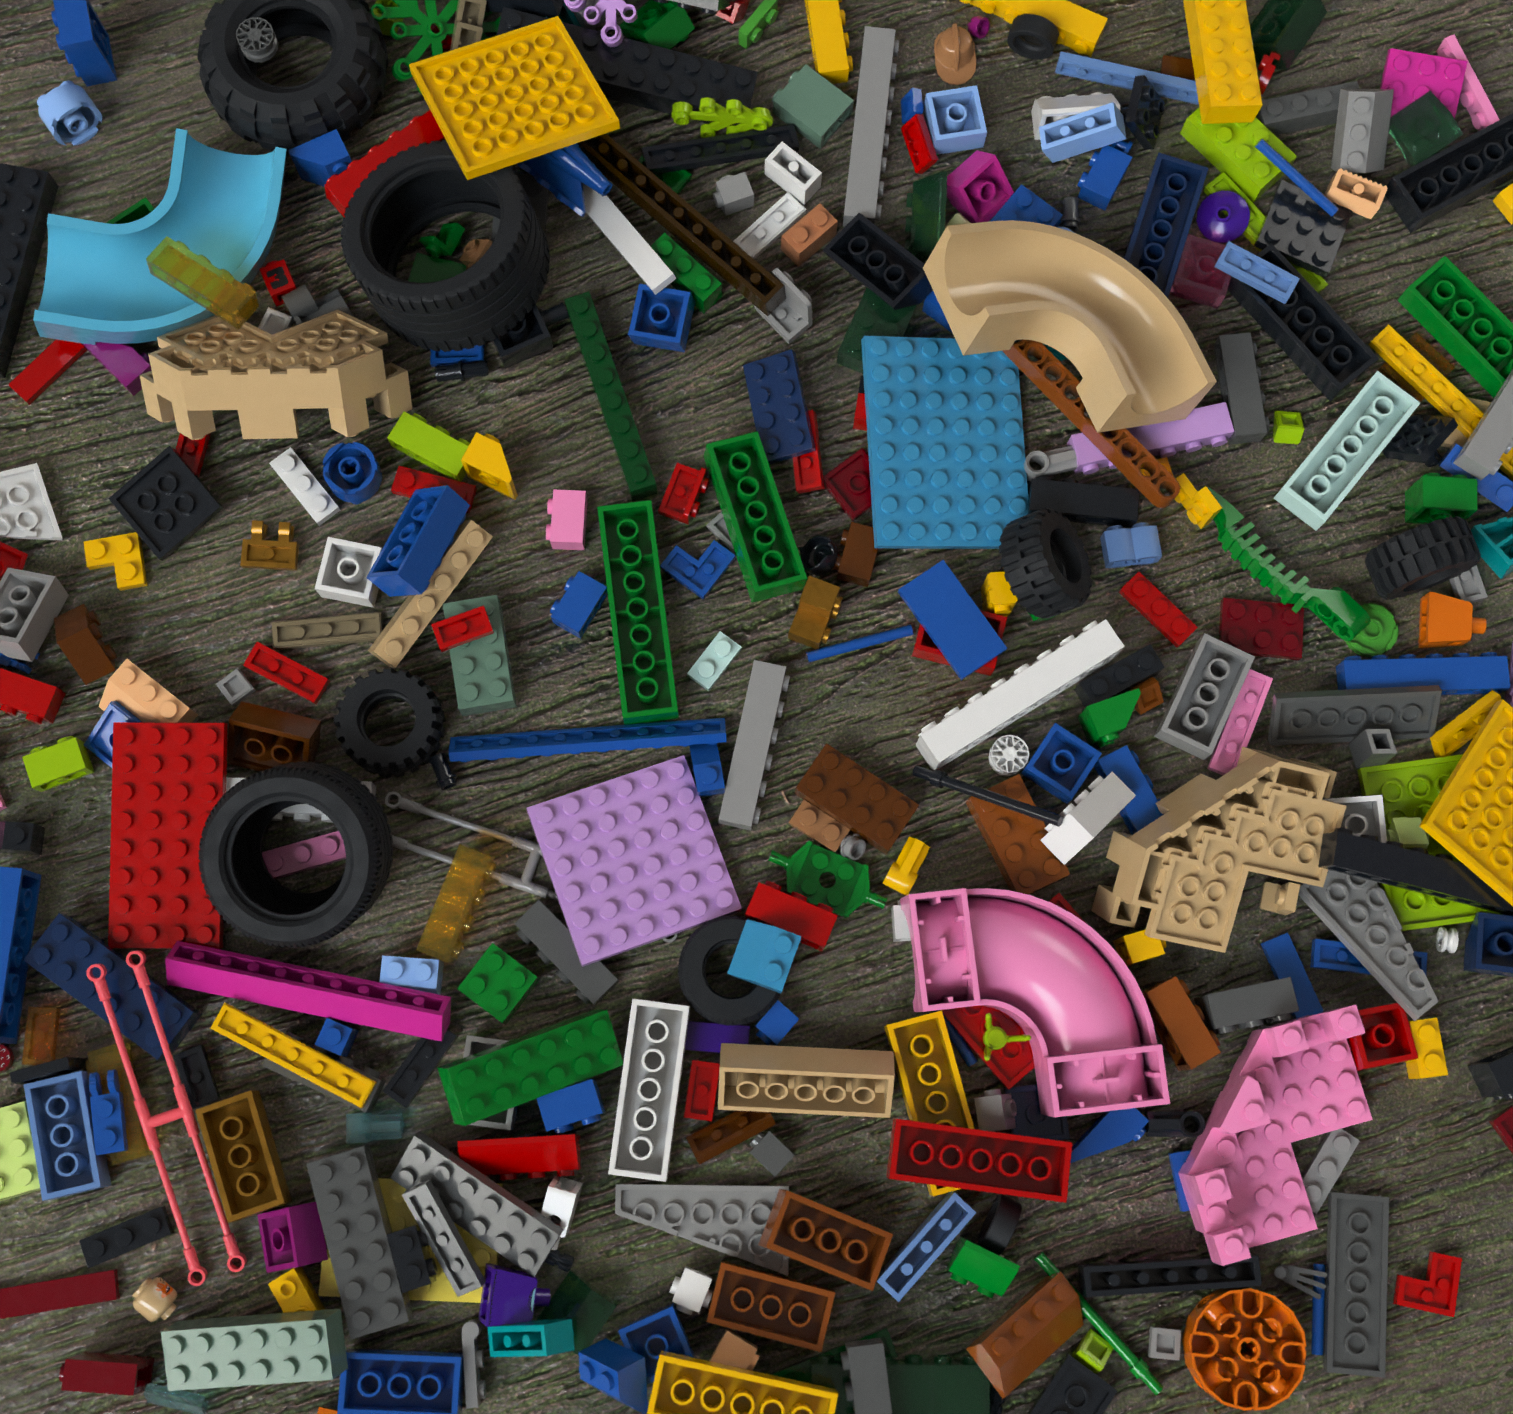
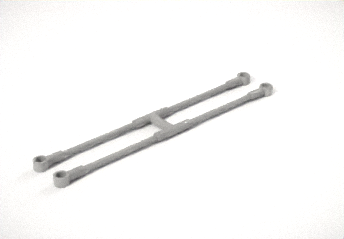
M394 791L386 795L385 803L391 809L401 808L416 814L422 813L511 843L512 846L529 851L530 854L522 877L518 878L504 872L500 874L408 843V840L392 835V847L403 851L407 849L499 880V883L540 897L558 900L556 893L550 891V888L532 882L540 856H542L537 842L518 836L512 837L423 807L421 803L403 798ZM398 796V803L391 805L389 802L390 798ZM678 933L672 939L663 938V941L673 943L676 941Z

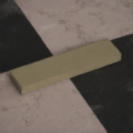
M373 612L272 622L273 649L276 651L375 641L383 631L382 613Z

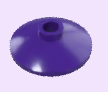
M1218 191L1210 194L1202 201L1197 211V225L1200 232L1208 240L1216 243H1227L1239 238L1245 232L1250 220V211L1246 201L1232 191ZM1222 210L1228 212V216L1224 219L1218 216V213Z

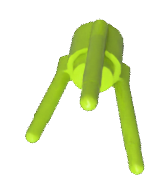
M986 1014V1031L983 1034V1043L986 1046L984 1049V1059L986 1061L990 1060L992 1050L1001 1049L1005 1046L1006 1042L1031 1040L1030 1035L1009 1036L1002 1028L993 1027L991 1014Z

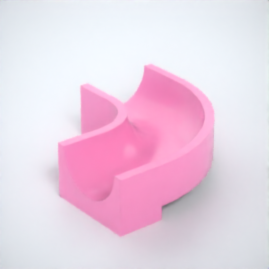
M962 888L908 894L900 898L901 910H903L906 916L913 951L915 971L914 1012L980 1005L992 1007L1010 1016L1018 1023L1026 1035L1031 1036L1029 1042L1033 1053L1040 1112L1042 1115L1063 1117L1170 1104L1162 1044H1157L1154 1024L1146 1000L1136 979L1123 959L1091 926L1051 902L1010 890Z

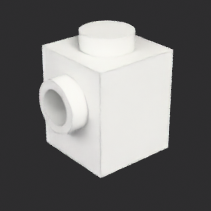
M686 1266L681 1278L675 1276L669 1293L674 1294L672 1302L677 1304L676 1309L692 1315L693 1311L699 1313L702 1306L707 1308L713 1291L709 1290L713 1277Z

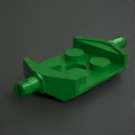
M808 841L792 857H787L772 850L768 861L783 866L784 870H786L787 894L791 895L792 892L799 893L808 898L807 902L816 906L818 903L825 904L834 909L833 913L844 918H848L863 903L869 902L882 909L884 908L888 898L872 893V890H870L869 865H862L812 844V841ZM824 873L832 874L835 878V885L831 888L822 887L819 882L820 876Z

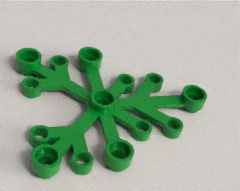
M392 0L399 7H384L382 4L377 3L370 8L369 13L378 22L383 19L412 18L419 24L405 25L402 22H395L390 29L391 36L396 40H401L404 37L422 36L407 57L398 59L392 66V74L398 81L405 82L412 77L409 64L417 62L430 44L432 56L443 53L442 41L446 35H453L454 23H446L457 10L458 0H450L439 15H437L435 0H424L426 15L419 10L417 0ZM379 9L382 12V16L377 17L373 10ZM485 12L484 18L490 16L492 12ZM501 17L495 22H483L481 41L492 37H487L484 33H494L497 35ZM431 25L437 26L439 33H433ZM395 27H400L403 30V34L398 35L395 32ZM401 64L408 67L409 71L407 73L400 69ZM417 86L418 92L422 94L419 87Z

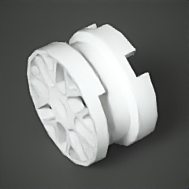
M1002 736L990 748L989 764L999 775H1016L1028 762V746L1018 736Z

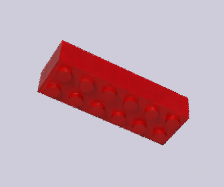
M893 1118L886 1178L1067 1203L1072 1142Z

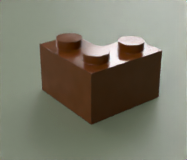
M82 604L54 618L57 644L85 685L116 670L114 659L117 658V655L110 644L105 645L102 641L103 634L99 628L101 622L94 610L89 612L85 604Z

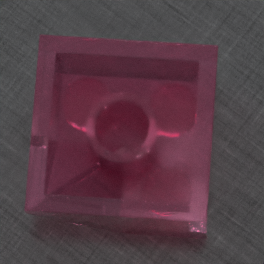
M1188 234L1170 295L1218 309L1226 296L1231 276L1214 266L1226 245Z

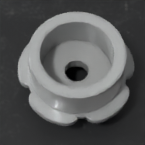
M854 833L852 836H846L841 842V855L848 859L857 860L863 856L866 850L865 841L857 833Z

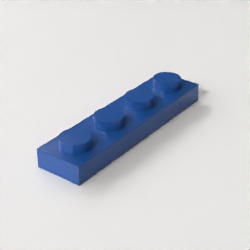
M1322 939L1312 940L1310 968L1371 975L1342 942ZM1414 951L1413 956L1419 968L1426 975L1427 953Z

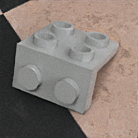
M775 268L772 271V275L784 285L786 299L769 316H766L755 305L754 309L790 344L813 325L812 299L805 290L802 289L800 291L794 285L793 278L786 271L781 272L778 268Z

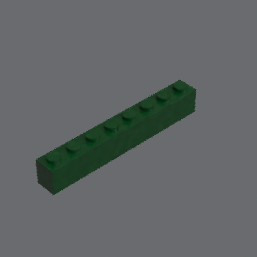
M590 292L566 298L564 302L631 500L633 502L657 494L656 482Z

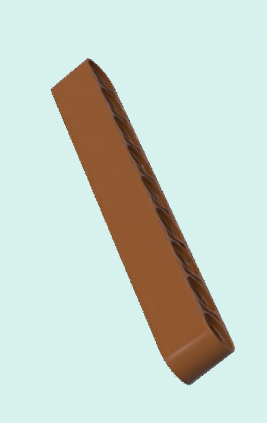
M1019 340L1017 343L1014 342L1009 350H1003V353L1154 506L1166 508L1173 502L1180 492L1179 482L1126 428L1108 431L1112 434L1113 438L1106 437L1103 432L1097 433L1091 419L1084 414L1087 410L1076 390L1080 381L1042 343L1032 340ZM1028 356H1034L1038 361H1032ZM1046 374L1055 376L1057 380H1050ZM1065 393L1072 394L1075 399H1069ZM1122 450L1130 452L1132 457L1123 455ZM1140 469L1147 470L1150 476L1143 475ZM1160 488L1166 489L1170 496L1163 495L1160 492Z

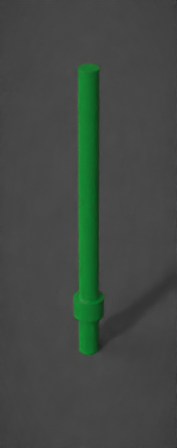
M1043 1251L1034 1258L1048 1276L1060 1272ZM1070 1283L1079 1295L1082 1314L1130 1366L1129 1371L1137 1379L1140 1378L1155 1395L1160 1393L1164 1387L1148 1370L1149 1365L1141 1357L1137 1358Z

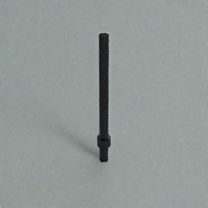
M917 765L913 769V776L930 781V784L939 788L947 787L1058 827L1063 822V816L949 777L946 772L937 769L932 771Z

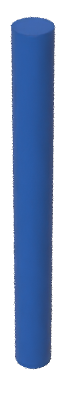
M1261 139L1255 145L1266 158L1331 217L1339 210L1336 205L1265 140Z
M911 624L808 651L806 656L808 662L817 661L913 635V629Z

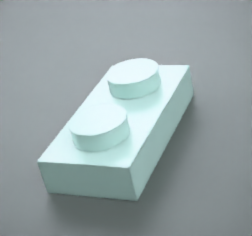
M720 631L688 671L687 676L707 691H710L742 650V647Z

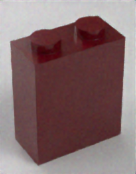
M92 1352L80 1353L66 1358L65 1363L62 1364L59 1372V1380L62 1382L61 1390L134 1396L151 1388L155 1357Z

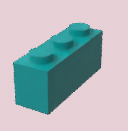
M572 1319L531 1320L488 1327L490 1357L550 1356L575 1350Z

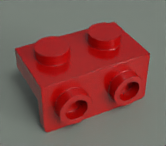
M677 463L660 504L658 514L689 525L691 517L696 518L701 503L698 502L700 494L706 493L710 483V478H707V469L701 467L699 471Z

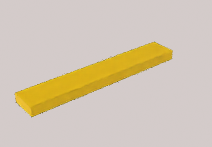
M224 1002L210 1028L360 1108H364L377 1084L371 1078Z

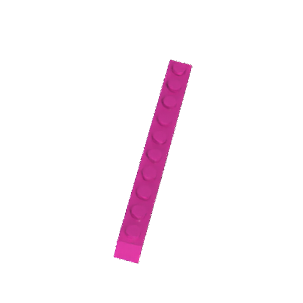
M181 941L175 943L165 958L167 985L441 1042L450 1024L451 997Z

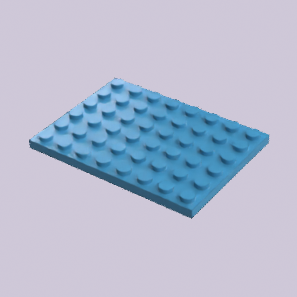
M864 336L861 339L874 548L999 549L1001 545L1000 536L1006 525L1028 514L1029 498L1027 473L1024 469L1025 446L1019 368L1003 351L963 356L955 338Z

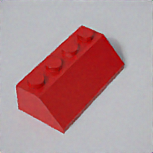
M580 1134L458 1141L460 1159L486 1177L499 1174V1180L517 1179L516 1173H528V1178L546 1177V1171H557V1177L574 1176V1170L581 1169Z

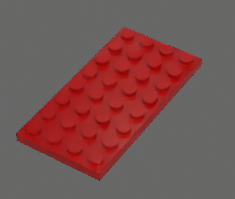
M113 722L108 946L110 948L172 949L177 941L215 949L223 948L224 919L215 910L216 907L212 905L209 895L206 894L205 885L202 884L200 876V860L198 859L200 838H202L203 827L206 826L205 822L215 804L226 793L228 723Z

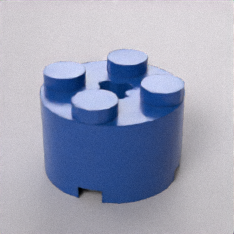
M358 442L340 443L332 447L323 459L324 479L334 495L342 501L358 505L370 499L378 491L383 480L381 468L373 453L365 445Z

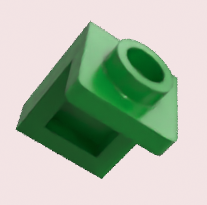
M458 223L443 224L437 237H421L419 242L426 247V252L434 257L451 256L462 241L461 236L465 228Z

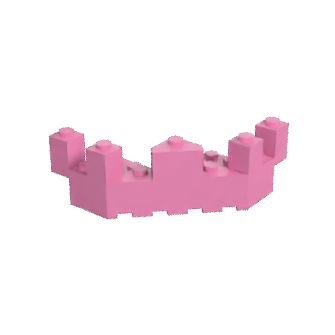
M1357 1005L1344 1006L1314 1015L1303 1016L1251 1032L1247 1040L1248 1042L1241 1056L1238 1057L1223 1091L1220 1092L1210 1111L1211 1114L1205 1123V1130L1201 1135L1197 1136L1186 1162L1183 1163L1178 1173L1195 1230L1204 1234L1213 1263L1224 1266L1249 1259L1251 1255L1248 1248L1318 1229L1291 1143L1373 1120L1347 1042V1038L1365 1034Z

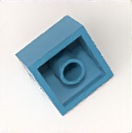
M747 919L727 974L782 993L802 936L775 926Z

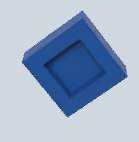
M911 88L901 99L903 124L908 122L915 114L923 113L924 101L922 100L921 89Z

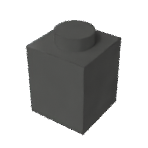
M1365 729L1349 743L1356 769L1385 765L1397 754L1390 729Z
M770 1131L766 1135L760 1132L750 1143L753 1147L750 1153L774 1177L795 1156Z

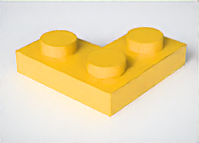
M1183 473L1175 478L1180 484V492L1175 501L1182 503L1187 510L1189 520L1193 524H1197L1200 529H1203L1211 523L1222 507L1206 486L1197 491Z
M136 532L84 541L86 565L89 570L114 566L117 588L120 591L147 586L141 537Z

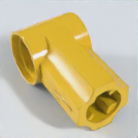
M909 836L896 862L892 863L882 884L905 896L908 895L918 877L917 872L921 864H923L930 847L924 842Z

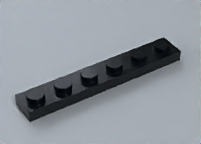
M794 124L767 128L763 131L753 130L642 147V156L647 169L653 174H661L768 157L781 142H784L796 153L799 152L800 146Z

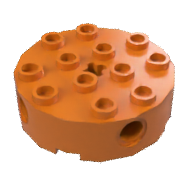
M1249 1287L1221 1288L1202 1298L1188 1316L1182 1338L1185 1364L1196 1384L1223 1405L1243 1411L1267 1410L1288 1399L1303 1379L1306 1366L1304 1365L1306 1359L1305 1347H1307L1305 1332L1294 1312L1274 1295ZM1243 1342L1247 1343L1245 1347L1248 1351L1246 1353L1241 1352V1344Z

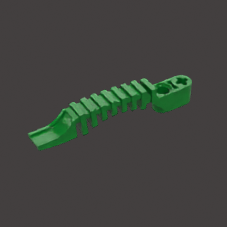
M1210 487L1208 488L1222 507L1213 519L1218 529L1217 540L1223 544L1221 548L1225 552L1229 550L1232 553L1230 557L1234 561L1239 560L1241 562L1240 567L1243 570L1248 569L1253 579L1258 578L1261 580L1259 584L1263 588L1269 587L1271 589L1270 593L1274 597L1276 595L1281 597L1280 601L1284 605L1287 603L1295 604L1292 607L1295 613H1298L1302 608H1309L1338 637L1345 641L1353 640L1370 624V616L1366 610L1343 589L1339 587H1333L1330 590L1310 588L1307 585L1310 580L1306 576L1294 584L1291 580L1297 573L1293 569L1283 576L1280 572L1286 566L1282 562L1273 567L1270 565L1275 559L1272 553L1265 558L1261 556L1267 549L1264 544H1261L1255 550L1253 549V546L1260 537L1255 533L1246 539L1255 525L1250 521L1235 531L1237 529L1236 524L1243 520L1244 516Z

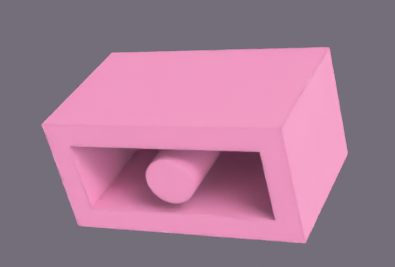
M553 489V498H548L547 512L552 514L551 524L546 525V540H550L552 549L585 550L588 502L586 491Z

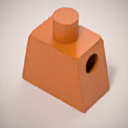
M1428 592L1420 599L1418 648L1462 646L1471 640L1472 633H1485L1486 619L1472 617L1473 605L1471 602L1436 592Z

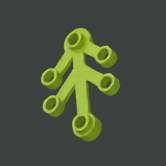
M712 98L700 99V112L693 111V106L687 102H676L672 105L671 116L678 125H687L690 120L714 121L710 124L701 125V138L713 137L716 135V131L727 127V135L746 132L750 129L763 131L773 124L770 110L763 107L749 109L736 99L728 100L725 108L716 103ZM734 123H740L736 126H730Z

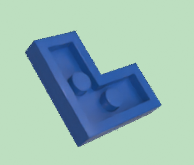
M713 540L699 560H696L676 545L660 565V569L704 600L736 559V555Z

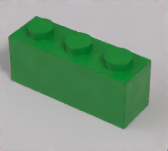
M666 233L661 235L650 246L675 275L676 279L670 284L676 290L691 292L695 300V307L703 314L722 297V283Z

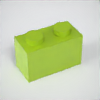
M68 736L59 739L57 744L53 746H40L30 751L31 754L23 756V762L32 788L43 792L94 773L87 748L84 746L85 742L76 737Z

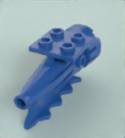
M578 143L517 163L520 168L530 173L539 184L550 190L559 201L570 207L581 217L586 213L583 184L603 197L610 192L613 186L578 147Z

